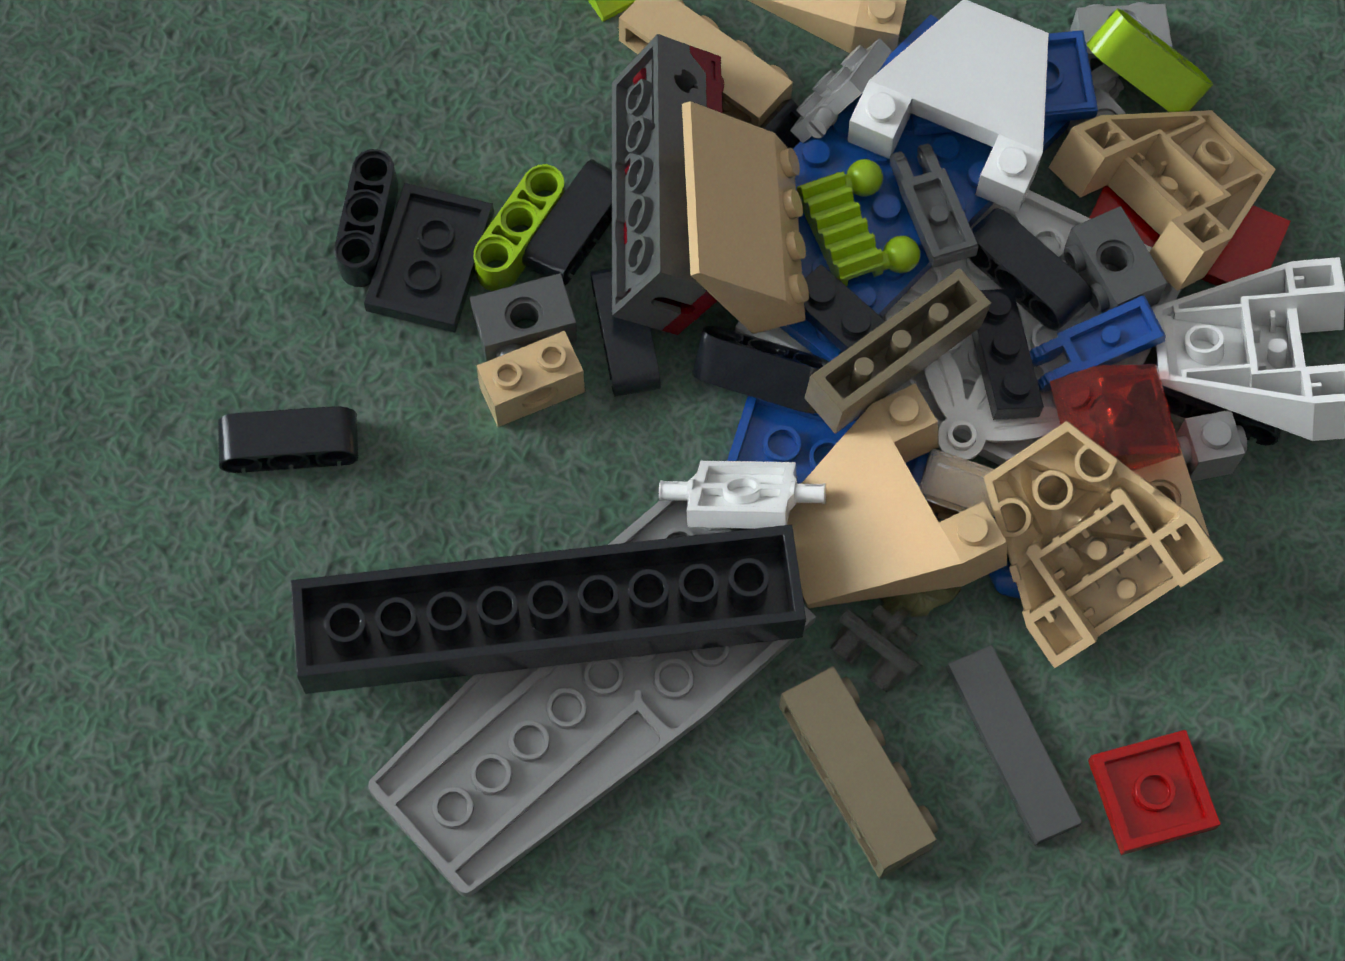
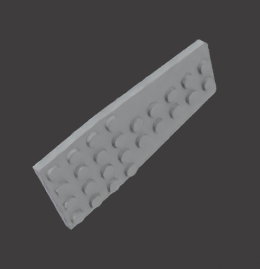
M663 500L658 501L608 545L729 532L731 530L726 528L720 531H710L704 528L688 527L686 512L688 501ZM804 605L806 615L805 632L815 623L816 616ZM797 638L473 675L370 779L368 784L370 793L460 895L470 897L705 721Z

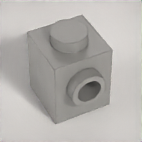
M1227 410L1185 418L1179 431L1173 438V448H1181L1191 481L1233 474L1247 451V438L1243 427L1236 425L1232 411Z

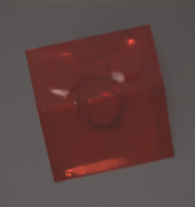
M1155 364L1093 366L1050 381L1060 425L1069 421L1134 471L1181 455L1159 370Z

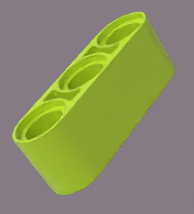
M1120 8L1114 11L1086 43L1092 53L1104 64L1168 112L1190 111L1213 86L1212 81L1197 66Z
M548 164L532 167L524 175L474 248L476 276L480 285L485 289L495 291L511 287L526 267L522 263V258L528 243L565 193L564 177L556 167ZM542 190H549L554 192L552 195L547 197H541L536 195L538 192ZM517 225H525L530 227L528 230L524 232H515L511 230L513 227ZM493 260L505 262L503 266L498 268L486 266Z

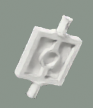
M700 461L697 473L688 482L660 480L659 500L688 501L686 510L688 527L704 528L710 531H720L726 528L756 529L787 525L790 510L796 503L825 504L826 483L797 484L796 462Z

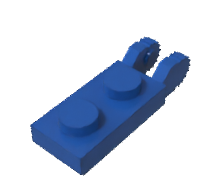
M1142 295L1057 333L1056 338L1036 346L1029 352L1033 367L1052 361L1063 352L1069 362L1053 371L1045 373L1038 379L1037 382L1041 392L1046 393L1067 385L1074 378H1077V380L1161 344L1165 342L1166 335L1145 295Z

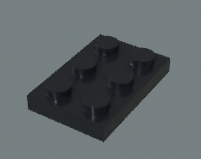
M404 183L364 301L365 310L371 313L456 332L475 273L474 248L491 223L494 214L493 203Z

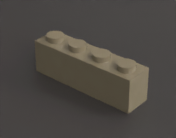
M958 268L810 376L805 394L806 401L836 434L862 415L872 403L888 396L979 329L983 324L991 302L969 277Z
M834 666L782 693L779 708L880 879L931 851L937 841L934 833L938 832V828L929 810L924 805L917 807L908 792L912 786L904 768L897 761L892 764L882 747L886 745L879 726L873 719L866 721L857 704L860 703V697L855 686L847 676L841 679Z

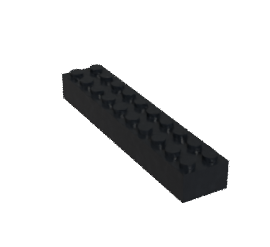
M792 525L291 580L297 678L305 694L795 639L803 637L806 623Z

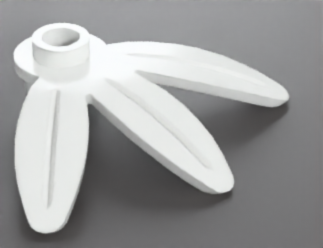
M949 351L924 368L930 392L940 412L945 417V420L938 429V446L942 453L950 459L968 461L981 453L985 442L1009 443L1038 439L1064 422H1072V418L1067 411L1045 406L1039 417L993 420L982 374H980L974 384L969 398L966 399L960 371ZM963 429L970 434L971 439L968 442L960 443L954 439L953 433L956 430Z

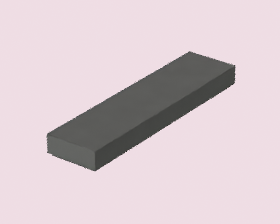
M993 645L948 663L946 669L1034 845L1036 846L1079 827L1082 824V820Z

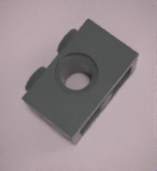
M1121 206L1071 228L1064 247V258L1067 265L1076 273H1079L1090 287L1092 299L1089 302L1095 311L1104 313L1142 295H1145L1150 307L1159 302L1168 282ZM1102 264H1113L1120 271H1110L1106 269Z
M561 273L470 297L472 315L486 362L562 331L566 332L570 343L577 341L576 320ZM523 319L536 322L534 326L527 329L515 326L518 321Z

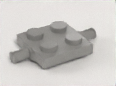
M880 38L867 49L862 45L856 47L841 63L843 67L837 73L830 70L812 88L814 92L797 108L796 111L801 116L790 131L802 143L811 136L815 138L823 137L828 128L837 121L838 114L863 93L868 81L879 71L892 50Z

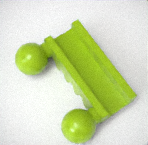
M868 159L854 162L848 168L846 174L844 171L797 186L803 213L831 273L845 286H848V280L870 272L873 273L874 277L882 275L883 271L887 269L896 273H907L913 270L920 260L919 246L908 236L893 237L885 244L883 251L881 249L877 250L875 236L873 233H869L868 221L866 218H862L859 202L855 203L853 193L864 197L873 195L880 189L883 183L881 168L877 163Z

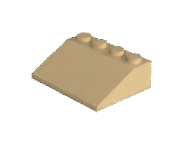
M691 101L683 103L682 118L691 276L752 334L805 321L804 302L809 299L807 282L802 275L801 259H804L806 256V248L798 225V217L802 216L803 207L800 196L796 191L795 176L799 175L800 166L795 151L792 148H787L779 137L771 131Z

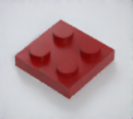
M1186 730L1091 755L1088 759L1121 855L1215 830L1221 825Z

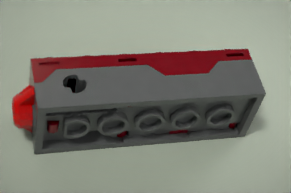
M657 34L612 82V316L678 335L717 302L690 274L682 104L691 101L722 113L724 78L721 75V56Z

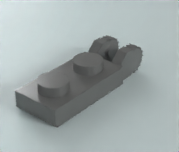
M930 144L920 145L917 148L918 162L924 174L915 177L902 151L891 154L890 165L893 175H895L896 182L900 187L899 191L931 267L935 268L976 256L978 251L977 241L945 168L941 169Z

